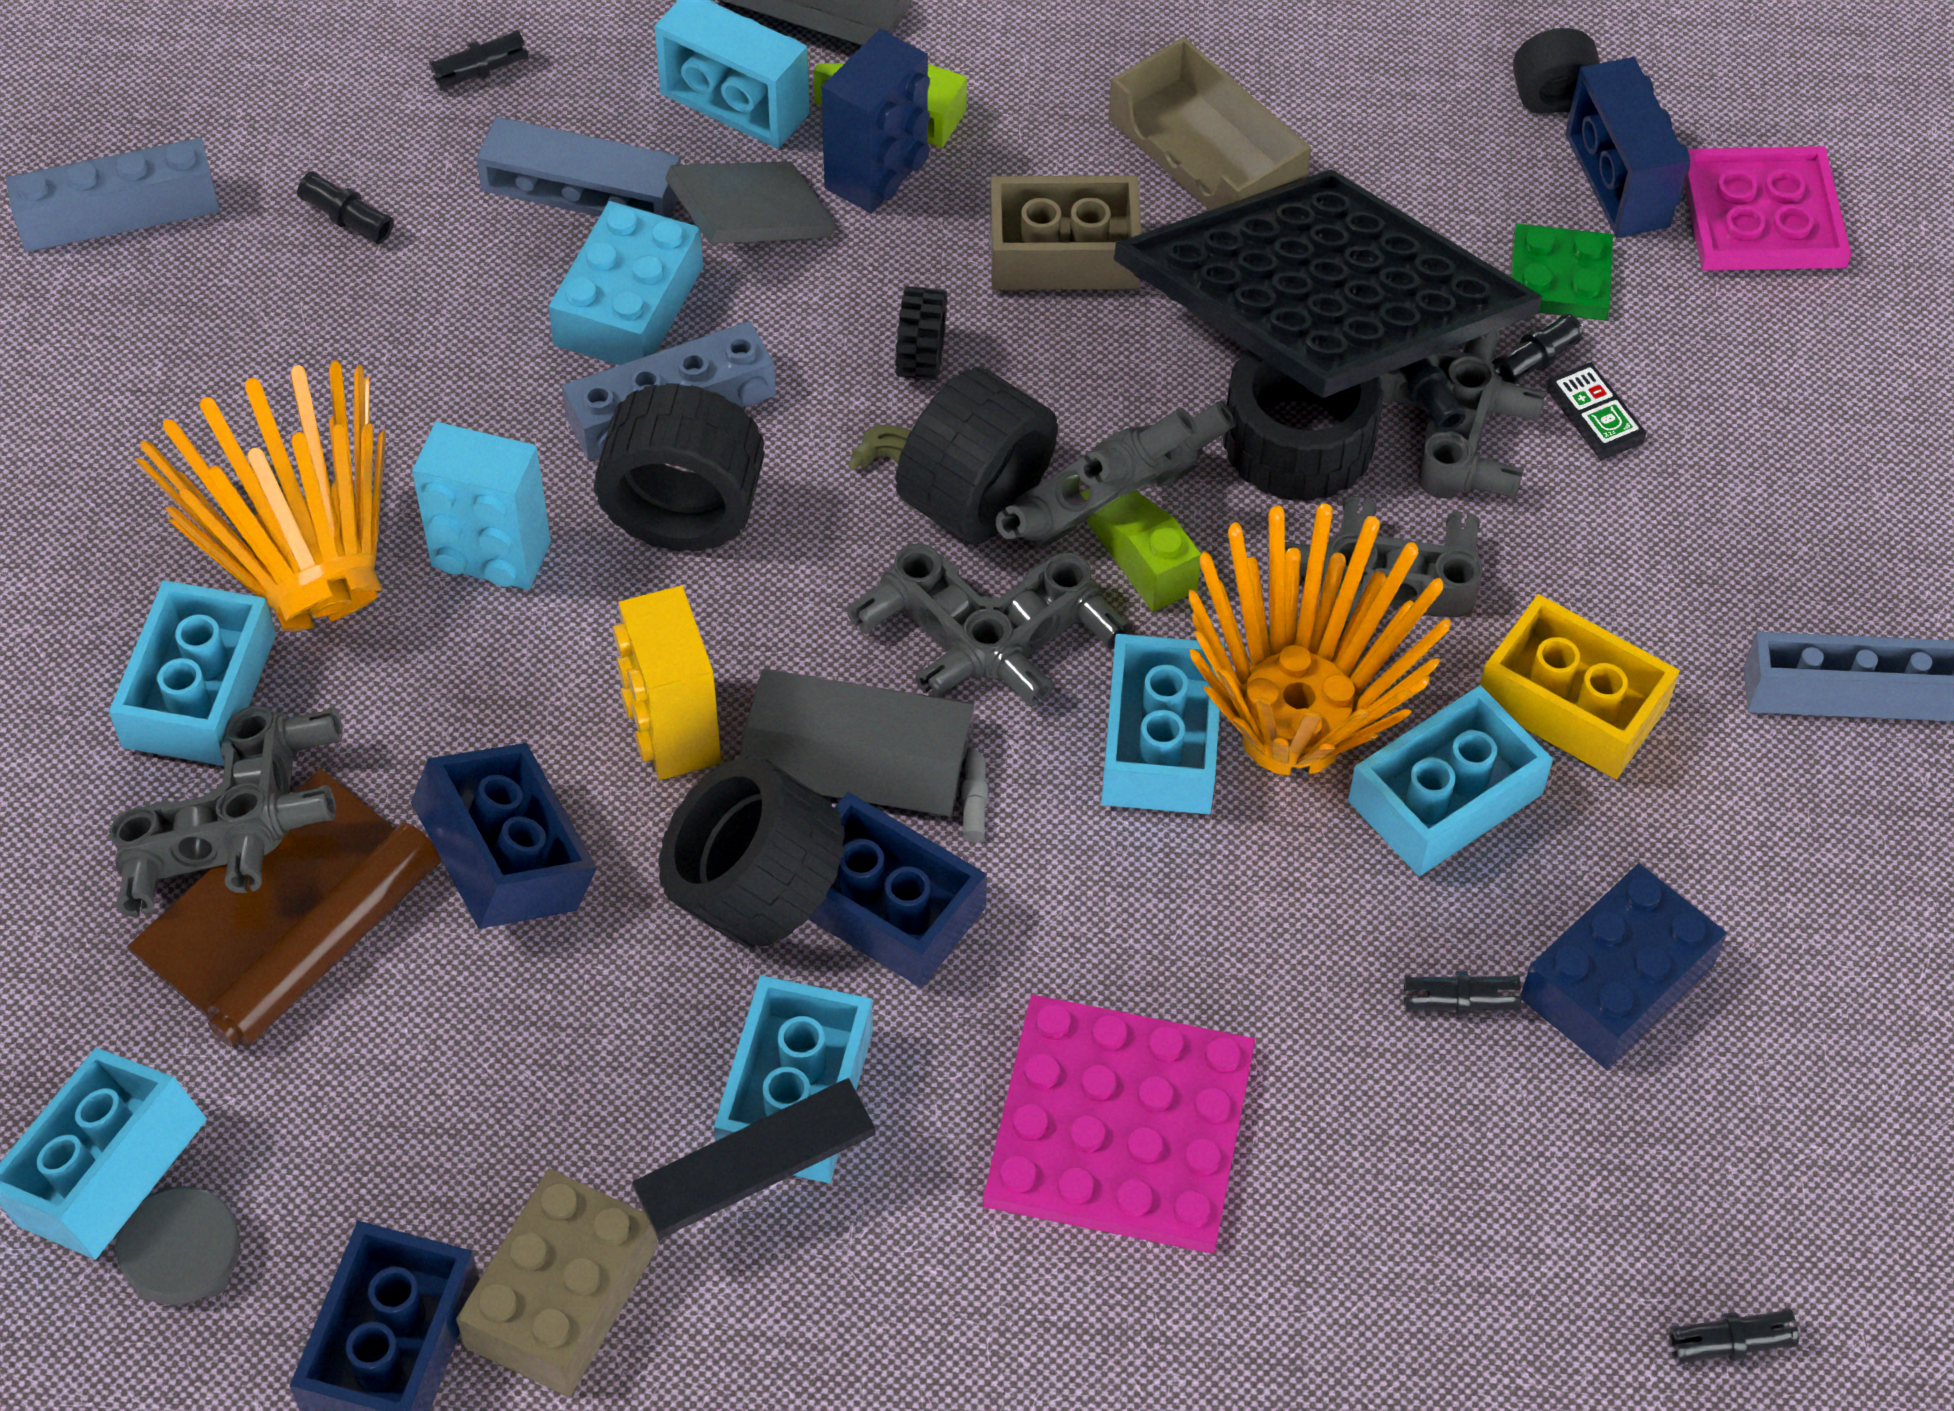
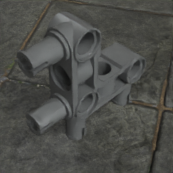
M1499 330L1486 334L1485 339H1481L1480 336L1479 338L1467 341L1463 352L1447 349L1428 357L1433 366H1438L1444 371L1448 379L1446 385L1458 403L1466 410V419L1452 431L1440 432L1437 430L1434 421L1429 422L1420 460L1419 483L1427 494L1436 498L1453 497L1459 492H1470V489L1473 488L1508 496L1516 500L1524 467H1515L1479 457L1480 452H1477L1487 415L1492 416L1493 412L1512 415L1538 423L1546 391H1538L1502 381L1503 376H1499L1495 372L1491 362L1500 340ZM1398 369L1380 376L1382 380L1381 389L1384 391L1383 403L1391 404L1395 401L1425 409L1421 402L1412 400L1407 392L1408 383Z
M1219 401L1193 418L1185 409L1178 408L1153 425L1136 428L1129 427L1100 442L1091 452L1044 483L1037 485L1012 502V506L1006 507V510L998 513L996 517L997 530L1006 539L1022 536L1032 540L1036 549L1046 547L1077 528V525L1117 498L1140 488L1148 489L1155 486H1166L1188 474L1198 466L1197 460L1203 452V447L1237 425L1236 419L1228 405L1223 401ZM1080 479L1090 487L1088 500H1085L1080 494Z
M1351 496L1345 499L1341 531L1332 541L1329 540L1327 544L1321 591L1330 557L1338 552L1342 553L1346 558L1338 590L1339 594L1364 520L1368 516H1374L1377 506L1372 499L1364 497L1361 514L1357 513L1359 496ZM1457 511L1449 514L1446 518L1447 528L1444 546L1376 536L1340 639L1373 573L1381 571L1387 578L1401 551L1408 542H1414L1418 546V555L1390 605L1402 606L1409 600L1415 602L1431 581L1441 578L1443 590L1424 614L1447 617H1461L1468 614L1475 605L1483 573L1481 559L1475 552L1480 519L1476 515L1468 513L1466 526L1464 529H1461L1462 512ZM1285 542V553L1293 547L1300 550V575L1305 577L1310 544ZM1267 624L1268 636H1269V643H1270V625ZM1366 645L1365 649L1363 650L1361 656L1359 657L1357 663L1355 664L1354 668L1357 666V664L1360 662V660H1361V659L1363 658V656L1365 655L1367 645Z
M921 543L909 544L896 554L894 566L883 573V577L880 580L881 584L855 603L849 604L846 609L851 622L855 627L860 625L859 630L864 634L871 632L874 627L896 612H905L947 652L925 669H921L916 673V681L924 693L931 690L929 696L942 698V695L968 677L973 679L976 677L1002 679L1029 707H1034L1038 704L1039 699L1034 695L1043 701L1052 691L1054 683L1027 659L1028 656L1074 623L1081 622L1110 650L1115 648L1114 637H1116V634L1130 635L1133 628L1131 622L1125 620L1103 599L1101 586L1091 578V568L1086 559L1078 554L1069 552L1059 553L1026 573V580L1002 597L994 596L990 599L988 596L981 597L959 577V569L947 558L939 554L936 549Z
M251 706L242 709L231 717L225 727V735L221 747V756L225 761L223 781L217 785L216 790L210 791L206 796L170 803L167 800L145 807H135L119 815L109 829L110 838L117 848L115 864L122 876L120 892L116 903L118 910L126 916L139 917L141 907L143 914L147 915L154 908V893L157 879L228 864L224 881L230 890L236 893H247L249 876L251 891L259 889L262 884L264 855L274 850L285 835L289 834L290 829L322 821H333L335 819L336 803L328 785L297 793H290L293 757L297 755L298 751L342 741L341 734H343V729L337 710L335 708H328L326 711L290 718L286 714H272L267 708L262 706Z

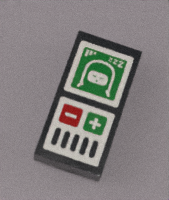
M1592 362L1549 379L1547 392L1600 461L1644 443L1647 432Z

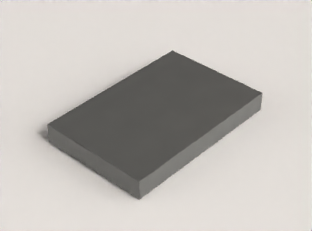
M792 161L670 165L665 177L709 244L831 238L836 227V223Z

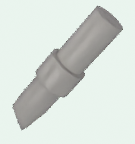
M969 748L967 752L964 782L961 784L963 839L971 843L980 842L985 837V807L988 804L986 762L984 756L974 748Z

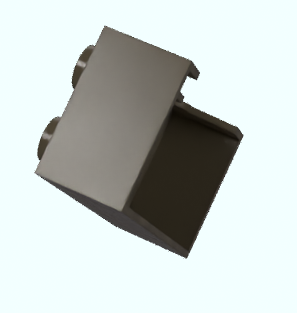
M1184 36L1111 79L1108 120L1209 210L1301 180L1308 175L1311 146Z

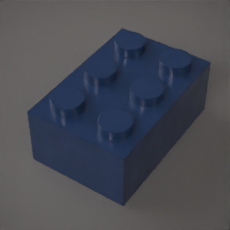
M879 29L821 86L824 189L871 214L884 200H890L897 193L900 184L913 170L918 171L922 168L930 151L929 145H927V127L930 119L928 111V89L930 85L928 53Z
M1635 57L1580 67L1565 136L1616 238L1671 227L1676 206L1681 201V187L1684 176L1690 169V156L1687 147L1679 143L1672 129V122L1668 111L1662 109L1657 101L1651 78L1643 74Z
M523 743L428 758L411 804L478 929L577 911L596 872L597 866L528 744Z
M847 792L835 807L841 816V825L844 826L845 837L842 845L844 847L842 861L839 863L838 874L834 883L830 886L826 898L820 907L818 906L808 920L922 989L985 910L987 874L852 793Z
M1638 863L1530 964L1520 995L1521 1000L1605 1070H1608L1714 967L1727 932Z
M357 1220L289 1385L299 1411H430L460 1334L456 1318L480 1280L473 1251Z

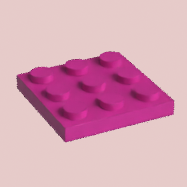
M1825 146L1688 149L1690 169L1685 173L1683 183L1702 271L1847 268L1851 251Z

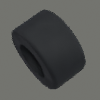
M1572 28L1550 29L1526 40L1516 51L1512 64L1518 93L1523 106L1532 113L1570 112L1580 67L1600 63L1594 40L1585 32Z

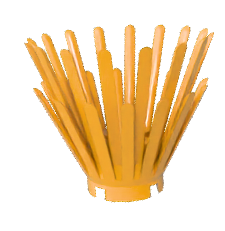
M334 360L329 366L333 415L329 419V431L335 482H333L332 487H330L305 369L300 365H295L291 370V380L303 433L296 432L292 436L291 441L306 499L302 496L262 385L258 379L249 378L245 382V390L284 495L263 451L259 448L250 449L247 460L216 402L210 397H204L200 401L201 411L258 512L255 515L249 509L224 470L217 465L209 467L180 426L173 420H164L163 428L251 549L184 473L177 471L151 442L140 441L142 450L179 490V493L147 461L141 458H134L135 462L198 526L180 510L171 506L165 507L167 513L173 518L168 519V521L256 596L266 598L268 606L275 611L280 626L285 631L293 632L314 628L309 613H311L313 618L328 616L330 622L341 619L373 602L378 597L376 591H382L374 569L377 554L386 430L383 429L377 438L372 496L373 427L369 422V376L364 379V370L361 364L354 371L355 498L342 367L337 360Z
M1322 503L1317 507L1297 624L1301 552L1293 547L1285 553L1284 509L1280 505L1273 506L1268 514L1270 643L1257 559L1253 556L1247 558L1240 524L1234 522L1230 525L1228 538L1251 664L1224 584L1218 577L1212 557L1206 551L1201 554L1200 566L1236 673L1199 595L1194 590H1189V602L1194 611L1192 615L1193 625L1196 629L1194 633L1216 675L1201 654L1195 649H1189L1191 659L1211 686L1203 687L1207 695L1242 734L1241 743L1245 752L1259 766L1276 774L1290 776L1292 767L1304 768L1308 766V775L1318 773L1333 763L1339 753L1379 737L1376 733L1401 722L1412 711L1403 709L1370 726L1368 725L1423 690L1430 680V676L1427 675L1440 663L1441 659L1438 658L1429 660L1376 700L1448 632L1451 625L1450 619L1440 621L1361 693L1443 590L1442 579L1436 578L1430 582L1415 602L1409 600L1404 603L1354 668L1418 555V546L1414 542H1408L1401 551L1387 578L1381 571L1373 573L1340 639L1380 527V522L1375 516H1368L1364 520L1339 594L1338 590L1346 558L1342 553L1338 552L1331 555L1318 602L1333 508L1327 503Z

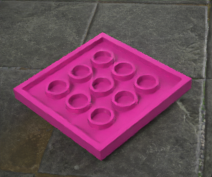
M1031 994L983 1195V1207L1214 1254L1255 1038Z

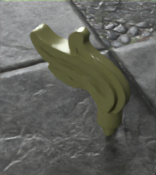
M886 424L875 425L867 429L863 435L862 443L852 451L853 459L848 463L849 468L855 470L859 466L866 467L879 456H889L898 465L901 451L912 430Z

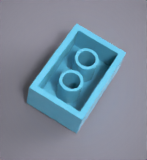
M678 0L654 25L660 94L777 149H780L810 114L808 50L806 45L798 42L796 39L782 35L757 23L753 19L745 18L723 8L711 0Z
M609 201L548 306L553 345L616 365H622L657 353L703 269L701 231L698 226Z
M435 421L412 469L431 566L452 575L465 574L489 580L491 583L501 587L514 586L530 590L551 543L537 445Z
M162 580L109 710L122 748L224 766L225 761L221 756V747L227 722L234 714L249 707L276 637L266 598Z
M1116 634L1101 805L1199 814L1211 813L1216 775L1220 709L1203 689L1204 686H1211L1197 669L1190 656L1189 649L1198 651L1216 675L1198 640Z
M1479 685L1355 765L1348 802L1420 877L1543 795L1553 758Z
M760 975L714 1124L715 1141L848 1077L857 1091L873 1033L872 998ZM839 1153L793 1176L831 1184Z
M95 1047L0 1162V1207L18 1227L96 1260L179 1154L186 1148L191 1139L207 1121V1118L173 1076Z

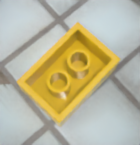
M683 585L619 601L621 624L612 626L620 656L616 658L619 675L623 684V688H620V693L627 718H634L638 731H635V739L642 762H653L659 781L721 764L714 672Z
M1537 594L1484 665L1480 685L1522 728L1617 780L1667 709L1680 670L1546 597Z

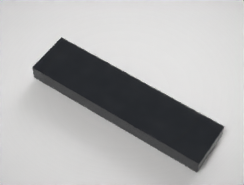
M848 1077L632 1181V1186L658 1240L876 1135L875 1126Z

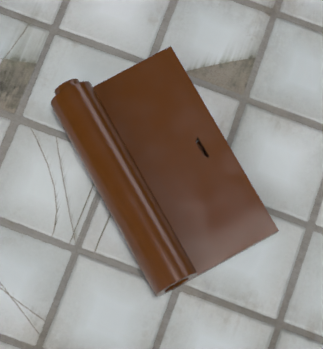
M322 768L301 785L295 793L328 785L336 803L335 819L333 821H322L290 829L289 834L285 835L280 844L274 850L264 855L262 884L259 889L251 891L249 876L247 893H236L225 885L224 878L228 864L212 867L127 946L130 953L210 1020L208 1026L212 1032L229 1047H233L236 1043L244 1047H250L442 861L433 843L422 831L407 822L401 823L395 829Z

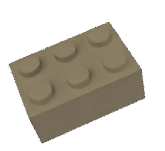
M1138 175L991 176L990 248L992 290L1139 289L1140 279L1133 272L1114 261L1116 242L1142 234Z
M548 1168L456 1318L464 1348L570 1398L658 1248L657 1236L645 1212Z

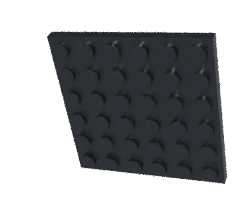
M1333 169L1116 242L1114 261L1133 272L1137 278L1145 280L1166 294L1170 300L1178 302L1201 317L1205 323L1213 325L1234 339L1238 345L1269 362L1273 368L1284 372L1305 386L1309 392L1321 398L1334 395L1352 386L1539 313L1542 300L1540 294Z

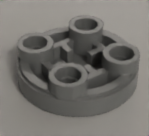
M188 1186L163 1189L146 1197L121 1227L116 1241V1256L119 1267L137 1297L143 1301H153L167 1305L186 1304L203 1297H215L224 1292L229 1285L230 1274L237 1263L240 1253L239 1230L228 1206L213 1193Z

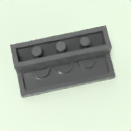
M722 0L860 45H864L879 29L893 35L911 4V0Z
M764 668L761 671L745 724L740 756L750 755L751 757L760 756L766 758L817 794L843 798L847 792H850L868 803L952 817L955 810L962 761L966 758L975 703Z

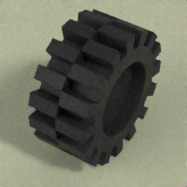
M905 287L897 329L896 376L938 380L940 364L942 362V350L944 349V333L946 331L947 290Z

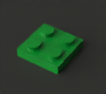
M1516 223L1512 241L1510 277L1542 296L1539 313L1560 316L1570 314L1578 318L1606 321L1610 309L1613 234Z

